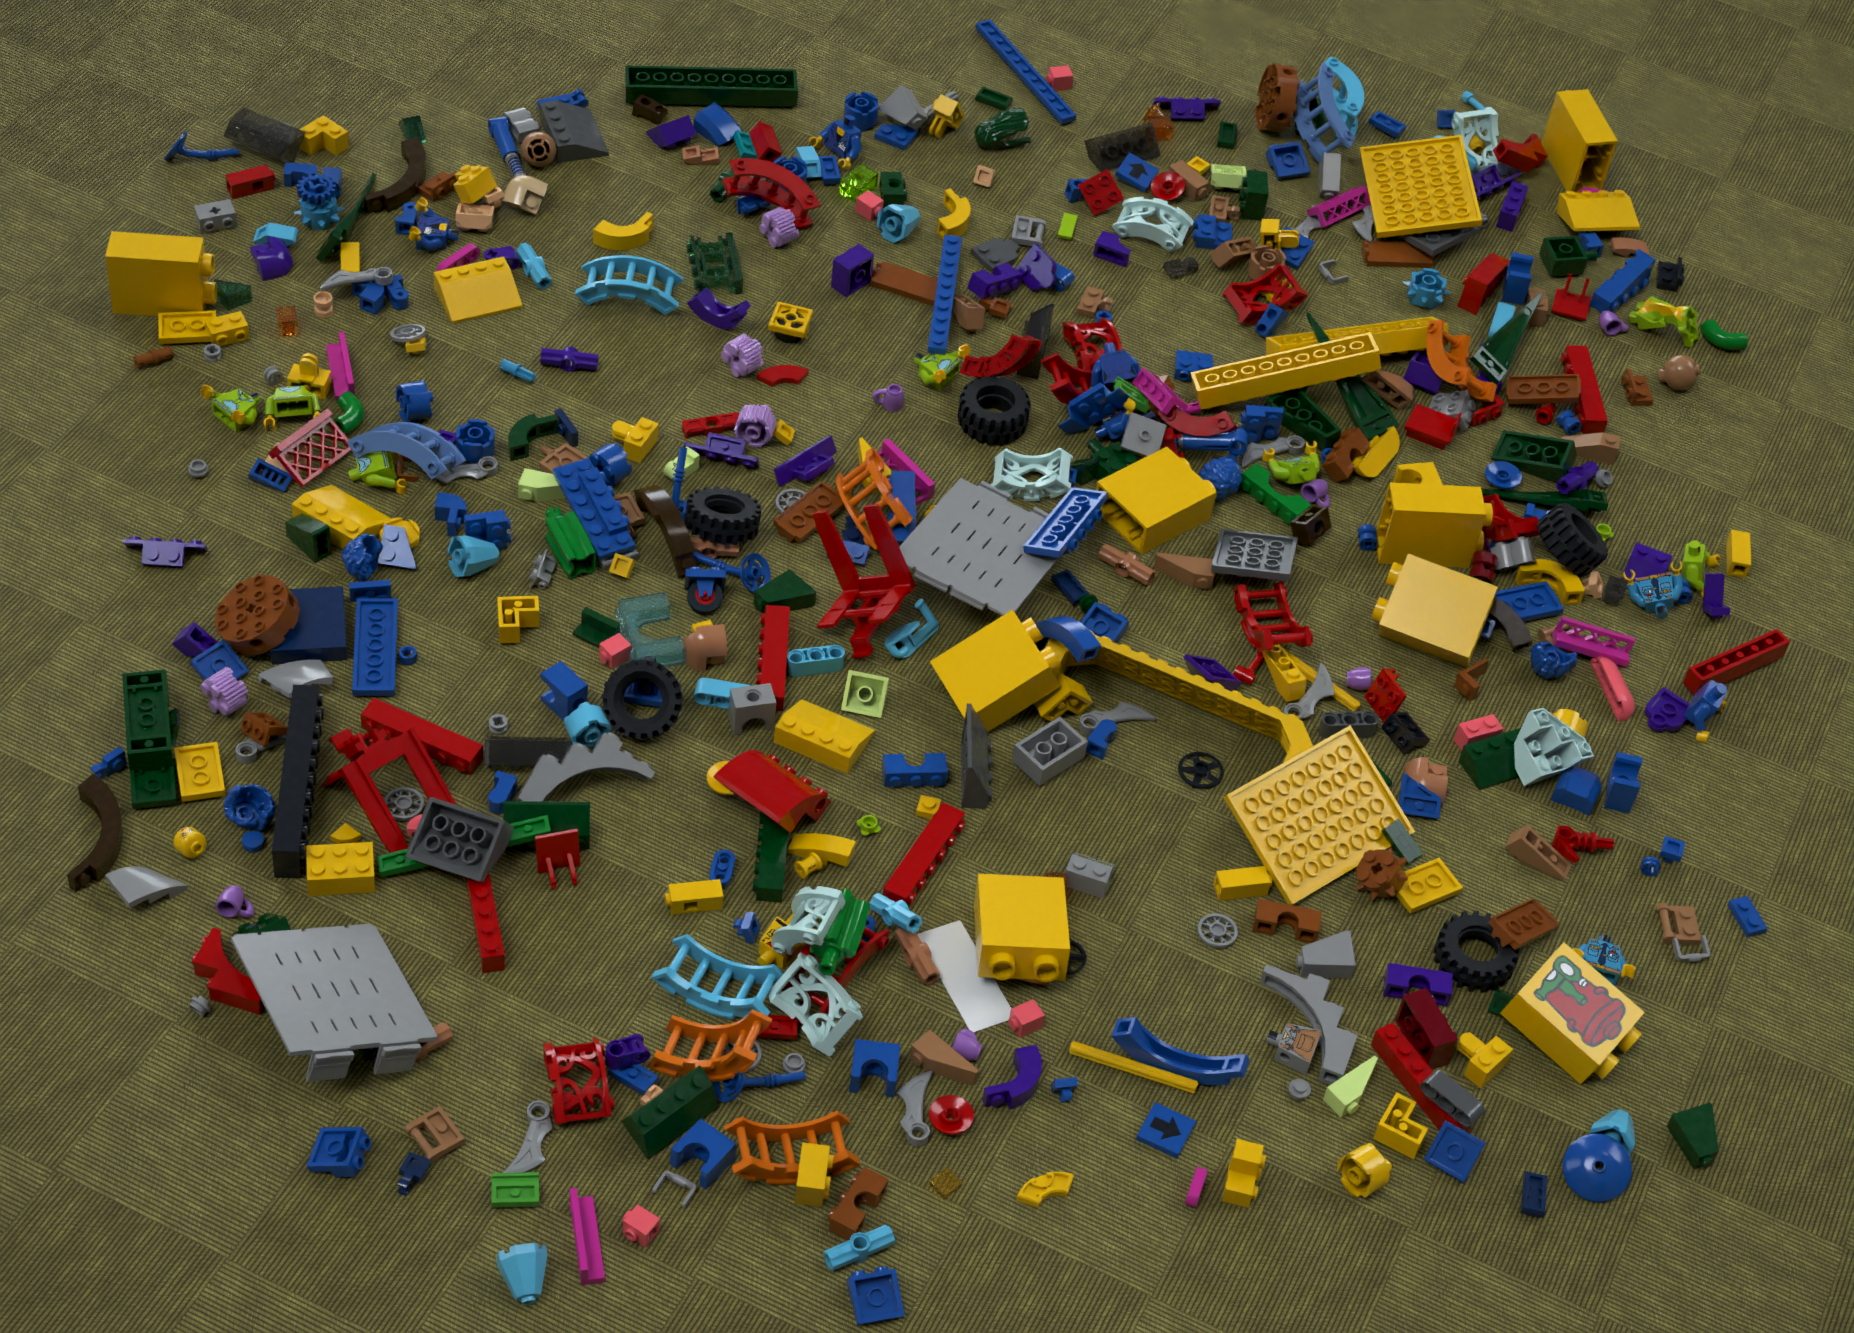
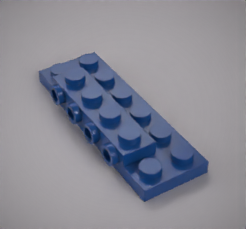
M589 458L553 468V475L571 510L576 513L590 541H592L598 561L613 557L615 553L623 554L635 550V543L628 532V526H630L627 515H622V507L619 500H614L612 487L606 485L604 472H599L597 467L594 468Z
M1072 487L1024 544V553L1060 558L1064 554H1070L1072 550L1076 551L1079 541L1085 540L1087 531L1093 530L1095 521L1101 520L1102 510L1100 508L1108 499L1107 492Z

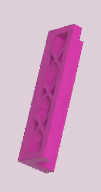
M1363 185L1341 193L1307 209L1308 215H1317L1321 227L1328 226L1370 205L1367 188ZM1361 194L1365 202L1364 204L1359 202V197ZM1348 200L1353 203L1352 209L1347 207ZM1337 206L1341 208L1340 215L1335 213ZM1323 212L1330 214L1328 221L1325 220Z
M338 332L339 343L326 345L336 402L344 392L351 391L355 395L344 332Z
M1145 368L1140 370L1137 375L1138 377L1132 382L1166 415L1174 404L1184 410L1189 406L1160 377Z
M889 438L883 440L882 449L877 453L888 461L885 464L890 469L915 471V492L922 494L918 498L915 497V506L934 496L935 483Z
M1563 616L1552 633L1554 646L1594 658L1605 657L1612 660L1615 664L1627 667L1630 662L1628 653L1635 642L1633 637ZM1564 624L1571 625L1573 627V629L1569 631L1561 630ZM1587 630L1591 632V635L1584 637L1580 636L1579 632ZM1607 636L1610 640L1601 642L1597 638ZM1620 641L1627 642L1625 648L1617 647L1615 643Z
M570 1188L569 1205L581 1285L605 1283L593 1196L578 1198L577 1188Z

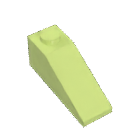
M524 469L518 483V498L536 502L565 498L553 474Z
M1375 1055L1327 1087L1323 1100L1340 1118L1348 1113L1350 1115L1359 1108V1102L1378 1060Z

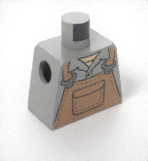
M1289 1023L1286 1024L1283 1034L1270 1030L1266 1043L1278 1047L1274 1057L1277 1061L1306 1075L1322 1031Z

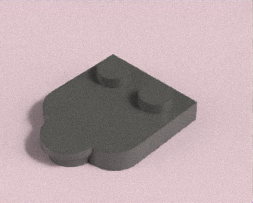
M993 238L972 247L970 254L993 274L995 266L1004 263L1009 265L1015 264L1018 244L1012 240L1004 241L999 238Z

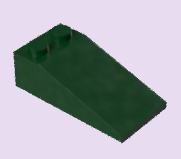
M1503 430L1491 460L1508 462L1516 466L1520 471L1548 481L1559 482L1560 478L1569 473L1568 469L1572 468L1577 452L1573 440Z

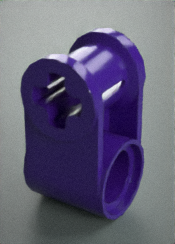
M512 246L487 249L484 252L485 261L504 257L511 270L516 269L520 264V260Z
M633 1034L629 1037L610 1041L606 1047V1066L612 1070H619L646 1062L651 1054L643 1044V1036L641 1034Z

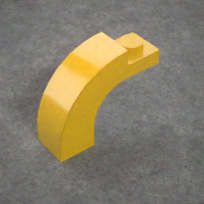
M950 188L944 192L943 204L951 212V215L938 219L937 233L943 240L944 235L961 237L967 231L971 207L966 197L959 198Z
M646 212L636 223L629 226H618L602 220L593 229V243L611 250H630L640 247L649 241V232L654 227L653 214Z
M1536 559L1534 565H1519L1515 577L1517 584L1547 581L1549 586L1557 592L1562 605L1581 604L1585 593L1583 584L1577 575L1567 570L1564 565L1551 560Z

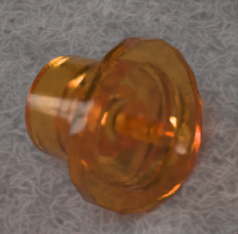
M1157 103L1151 108L1148 107L1143 121L1149 120L1156 126H1159L1167 116L1159 108L1161 104Z

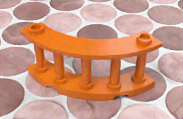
M1444 320L1429 321L1426 348L1428 359L1434 372L1446 382L1458 385L1462 391L1468 390L1471 397L1484 402H1493L1497 385L1493 382L1477 379L1471 367L1468 366L1467 359L1469 358L1471 337L1468 335L1452 336L1443 330ZM1443 339L1451 343L1450 353L1444 350Z
M872 447L866 452V458L863 463L845 477L841 472L838 473L835 483L847 511L864 536V542L867 546L876 550L877 545L870 529L865 523V513L860 515L856 507L859 502L876 489L879 490L882 496L880 497L881 500L876 504L879 505L880 509L884 506H890L895 513L893 518L888 521L891 529L898 523L907 526L913 520V517L898 497L894 498L890 490L893 488L888 478L882 475V472L885 471V461ZM871 475L873 478L872 483L852 497L851 490Z
M752 1009L745 1018L735 1023L707 1025L691 1022L672 1015L666 1027V1030L672 1032L663 1052L656 1050L648 1068L677 1077V1074L685 1075L700 1065L711 1082L734 1078L735 1074L746 1072L754 1063L758 1054L752 1052L751 1049L757 1036L768 1028L772 1018ZM680 1035L695 1039L687 1059L672 1055ZM704 1042L717 1043L710 1060H697ZM735 1043L733 1050L722 1056L726 1044Z
M839 1111L829 1113L812 1121L789 1125L763 1124L743 1116L736 1118L724 1126L725 1131L737 1136L742 1157L740 1162L732 1165L733 1173L754 1182L757 1179L766 1180V1184H797L799 1163L795 1162L791 1140L807 1138L808 1143L818 1144L816 1136L830 1131L833 1133L837 1154L833 1156L832 1169L827 1168V1174L832 1173L833 1176L850 1171L861 1165L859 1157L845 1148L841 1127L851 1123L850 1119ZM747 1139L757 1141L761 1160L751 1156ZM767 1142H782L786 1164L771 1163Z

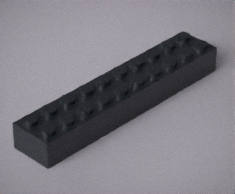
M293 685L272 845L275 878H301L302 870H306L307 860L304 856L306 846L309 845V840H306L307 835L310 836L311 823L308 822L309 819H312L313 806L310 805L315 799V789L312 788L317 782L315 769H318L319 757L316 755L317 752H320L321 741L318 739L319 736H322L323 729L320 723L321 720H324V708H321L323 707V694H319V685Z

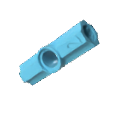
M527 243L520 244L516 248V254L522 262L525 275L532 278L537 288L541 290L548 289L549 285L552 284V279L546 271L543 258L537 256L531 245Z
M877 893L873 895L872 900L869 902L870 909L881 915L888 926L896 924L912 934L919 931V927L922 925L921 917L910 911L903 900L894 902L888 897Z
M883 1225L867 1233L858 1232L853 1234L850 1240L823 1252L829 1270L834 1271L853 1262L862 1263L866 1261L869 1255L895 1244L893 1231L890 1226Z

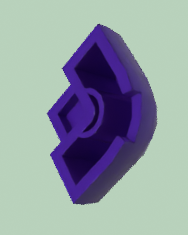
M267 237L268 243L250 247L251 255L256 262L257 271L262 281L285 276L287 271L293 266L292 256L285 242L280 238Z

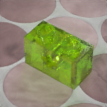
M860 164L850 174L841 179L840 195L856 203L858 196L868 190L871 192L877 186L878 172Z

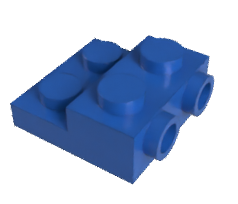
M1288 142L1284 145L1274 144L1265 153L1270 168H1274L1277 180L1306 176L1311 172L1301 142Z
M1199 214L1198 218L1194 219L1193 240H1196L1195 247L1214 250L1223 242L1232 240V224L1216 222V216Z
M1177 350L1174 380L1192 382L1190 372L1212 368L1213 355Z
M1246 405L1245 412L1241 413L1240 422L1242 425L1238 426V429H1243L1247 432L1248 443H1259L1260 438L1277 440L1284 413L1283 408Z
M504 510L464 515L465 536L494 543L498 550L507 549V543H511L510 532L507 531L511 529L510 518H506Z
M1097 602L1092 605L1080 622L1091 630L1094 635L1108 637L1113 643L1119 642L1129 628L1128 619L1124 615L1116 614L1107 605H1100Z
M363 1127L321 1128L307 1163V1168L310 1172H332L334 1177H356L357 1171L363 1169V1155L365 1150L370 1149L371 1139Z
M888 1266L875 1268L873 1273L867 1274L865 1270L852 1272L851 1276L846 1279L857 1326L905 1316L896 1269H888Z

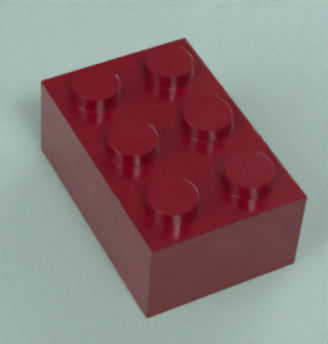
M1427 988L1404 994L1395 1018V1022L1401 1032L1432 1070L1448 1065L1458 1039L1455 1031L1447 1023L1445 1014L1441 1013L1434 996L1429 993Z

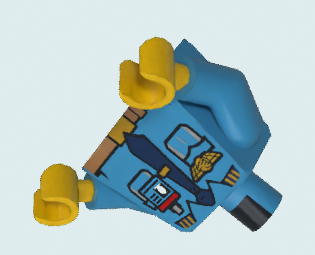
M1672 561L1671 569L1674 571L1673 575L1672 572L1636 578L1635 582L1633 581L1635 578L1633 570H1630L1632 574L1630 579L1623 572L1622 578L1628 582L1627 588L1631 600L1639 607H1644L1647 613L1655 612L1657 618L1667 617V609L1674 607V602L1679 599L1683 590L1682 574H1680V570L1683 567L1682 562L1680 561L1681 566L1679 569H1674Z
M1600 935L1598 940L1593 938L1590 939L1588 944L1572 948L1614 986L1620 974L1621 977L1634 978L1636 967L1626 963L1624 957L1620 954V947L1611 944L1612 939L1608 935Z

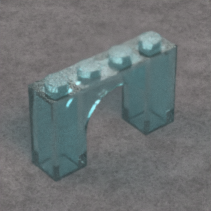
M666 592L618 600V608H615L617 620L621 621V634L625 635V639L632 645L630 661L642 660L645 656H652L656 658L657 663L665 667L685 664L686 650L681 636L650 639L637 631L645 624L670 620V604Z

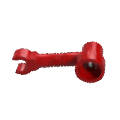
M1262 651L1257 652L1248 668L1238 665L1233 675L1240 681L1252 685L1256 678V675L1253 673L1260 663L1265 660Z

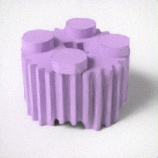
M780 206L763 214L762 224L759 225V229L762 234H766L771 247H780L798 238L799 230H795L794 221L796 219L791 210H786Z
M744 333L728 342L723 348L724 351L721 352V358L731 367V373L735 377L746 376L764 364L761 358L763 347L760 346L758 340L750 339Z
M744 405L735 424L734 434H736V437L746 440V443L748 442L752 448H761L763 444L768 443L776 426V418H774L775 415H772L771 408L767 405Z
M223 668L200 684L201 691L211 701L208 703L210 709L214 713L219 711V713L225 716L247 704L245 696L248 694L247 687L242 680H236L231 668Z

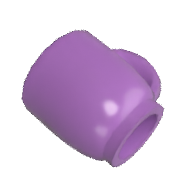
M1604 311L1599 316V324L1607 335H1616L1620 331L1627 332L1629 329L1627 324L1622 322L1611 311Z
M891 384L887 389L874 391L872 399L877 403L883 404L886 410L897 412L903 408L904 392L900 385ZM880 394H884V398H880Z
M1315 479L1302 486L1301 494L1309 503L1316 502L1319 506H1330V498L1326 493L1328 491V484L1325 480Z
M1358 667L1347 671V687L1353 690H1369L1371 686V669Z
M236 885L226 888L220 894L215 905L217 912L227 918L235 917L237 914L241 917L249 918L254 914L253 905L244 898L243 890ZM242 904L246 906V911L241 910Z
M962 1029L957 1033L952 1048L967 1061H977L982 1044L977 1041L976 1035L971 1030Z

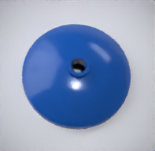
M1588 1134L1578 1138L1569 1146L1563 1159L1562 1169L1567 1185L1576 1195L1591 1202H1606L1619 1196L1628 1186L1632 1174L1631 1160L1626 1149L1617 1140L1604 1134ZM1596 1162L1602 1163V1170H1597L1595 1168Z

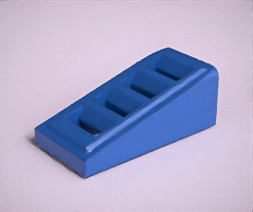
M259 458L249 472V479L282 493L286 491L293 479L289 473ZM263 469L262 475H259V471ZM268 472H271V474H270V476L268 477V479L265 478L266 474H267ZM274 475H278L276 481L273 482L272 479ZM284 477L286 479L281 486L279 485V482L281 478Z

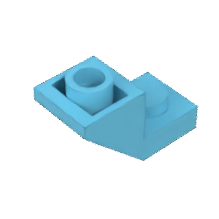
M796 147V157L802 159L807 164V179L821 178L820 159L814 147Z
M268 223L256 230L253 242L256 245L268 243L267 237H277L283 240L286 246H291L296 242L298 229L296 227Z

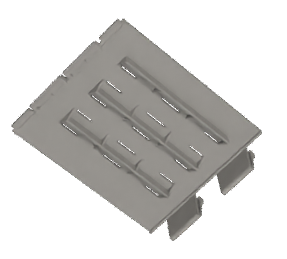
M960 478L899 548L908 568L911 570L913 568L916 569L914 577L944 592L949 587H952L950 595L980 610H983L987 605L988 609L1003 616L1012 609L1014 612L1017 611L1059 559L1058 557L1052 558L1045 555L1024 553V544L1049 514L1037 507H1034L1029 512L1008 502L1011 494L999 490L983 480L980 485L976 486Z
M371 923L348 925V928L334 926L309 928L303 932L301 929L261 932V935H258V933L236 934L231 937V943L234 945L289 1053L288 1055L311 1054L306 1076L307 1082L345 1078L350 1061H353L355 1055L350 1050L379 1047L374 1066L375 1075L412 1071L417 1054L420 1053L422 1048L417 1043L437 1041L438 1036L376 926H372Z

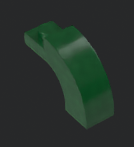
M534 413L523 417L513 425L508 436L510 461L529 457V443L532 440L558 433V419L555 414L537 418Z

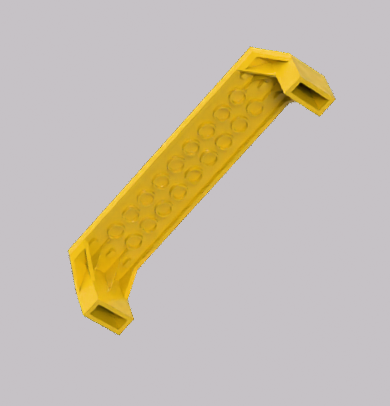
M1094 635L1101 644L1096 658L1079 663L1070 650L1060 641L1050 638L1046 647L1050 646L1062 667L1053 672L1055 677L1060 673L1064 674L1067 666L1095 664L1279 741L1287 754L1284 762L1313 746L1304 723L1298 716L1284 714L1277 707L1265 706L1261 701L1255 698L1248 699L1238 691L1233 690L1231 692L1224 689V686L1219 683L1212 684L1207 682L1202 676L1190 675L1186 670L1180 667H1171L1167 662L1160 659L1154 660L1144 652L1137 653L1125 644L1118 645L1113 643L1108 637Z

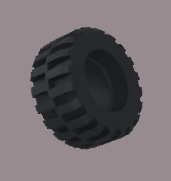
M986 376L980 377L979 380L975 379L970 384H967L960 394L958 423L962 430L968 433L970 438H975L980 443L986 442L988 445H993V443L1003 445L1007 442L1008 444L1013 442L1014 439L1017 440L1025 433L1029 421L1031 401L1023 387L1016 385V382L1013 380H1006L1005 377L996 378V376H990V378H986ZM994 408L999 409L1003 412L996 413L987 411L985 409Z
M1559 503L1538 521V533L1545 546L1557 558L1559 563L1564 565L1567 570L1572 571L1573 574L1586 576L1607 559L1608 548L1602 536L1597 532L1594 525L1580 511L1576 510L1574 506H1570L1568 503Z

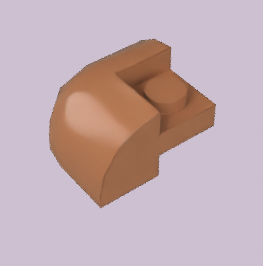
M724 624L696 627L697 631L684 636L682 657L690 668L706 671V665L725 663L727 641Z
M1419 757L1407 762L1403 773L1409 775V777L1425 786L1429 791L1441 797L1442 807L1448 784L1447 766L1428 763L1429 757Z

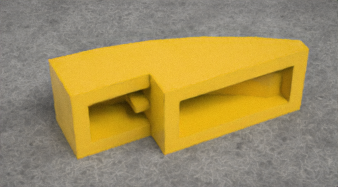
M794 834L787 853L806 859L811 852H814L820 857L823 865L827 866L830 861L847 867L854 854L856 841L827 834Z

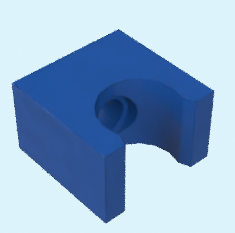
M1511 253L1503 282V302L1524 305L1532 275L1529 274L1534 256Z
M562 661L541 673V679L551 688L541 695V701L563 721L581 703L587 702L588 684Z
M1617 752L1607 776L1604 808L1630 813L1640 789V782L1636 781L1642 765V757Z
M855 1039L849 1092L857 1093L860 1080L868 1075H875L886 1083V1097H894L900 1044Z
M700 1118L671 1148L670 1165L677 1169L688 1159L694 1158L704 1161L706 1164L701 1167L700 1186L706 1190L735 1160L736 1143Z

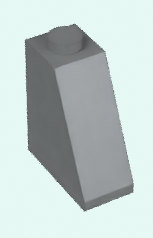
M900 85L879 106V111L915 130L928 119L912 90L903 85Z
M1324 152L1318 166L1319 197L1329 200L1338 195L1341 154Z
M1347 930L1302 946L1300 955L1296 956V968L1300 970V977H1308L1309 973L1324 978H1352L1356 966L1351 932Z

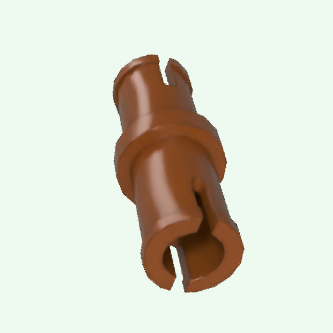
M170 346L156 351L153 349L149 350V353L133 356V361L136 368L149 364L155 365L159 361L174 358V355H171L174 352Z

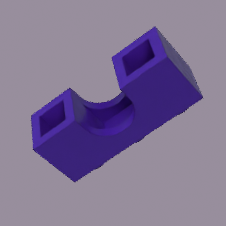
M1512 181L1501 208L1496 227L1513 231L1529 186Z
M1008 263L995 266L993 275L985 270L972 273L967 288L981 299H986L1017 289L1020 285L1022 273Z
M1388 963L1384 974L1383 996L1402 999L1403 995L1407 994L1409 988H1427L1429 993L1434 996L1437 1005L1447 1007L1452 995L1453 973L1405 966L1398 963Z

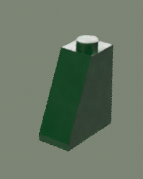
M302 513L285 522L286 536L314 563L331 555L330 527L327 524Z
M789 569L755 590L753 605L763 613L766 611V605L790 607V611L815 606L816 591Z
M1707 1103L1672 1114L1667 1128L1692 1168H1707L1711 1166L1719 1152L1712 1104Z

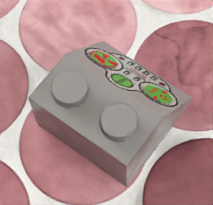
M1075 852L1072 854L1067 865L1064 885L1103 898L1116 865Z

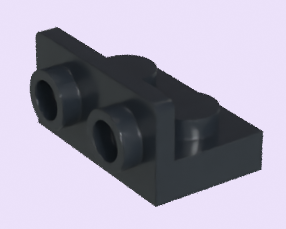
M1678 257L1676 264L1658 262L1657 289L1677 292L1678 287L1683 285L1684 275L1682 274L1685 265L1682 264V257Z
M1392 712L1382 725V729L1403 754H1408L1413 746H1426L1430 741L1407 712Z

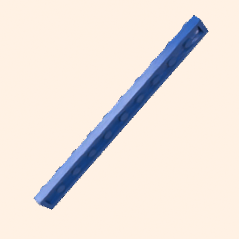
M990 19L976 23L975 29L1061 125L1076 120V114Z
M944 235L927 353L946 355L962 237Z

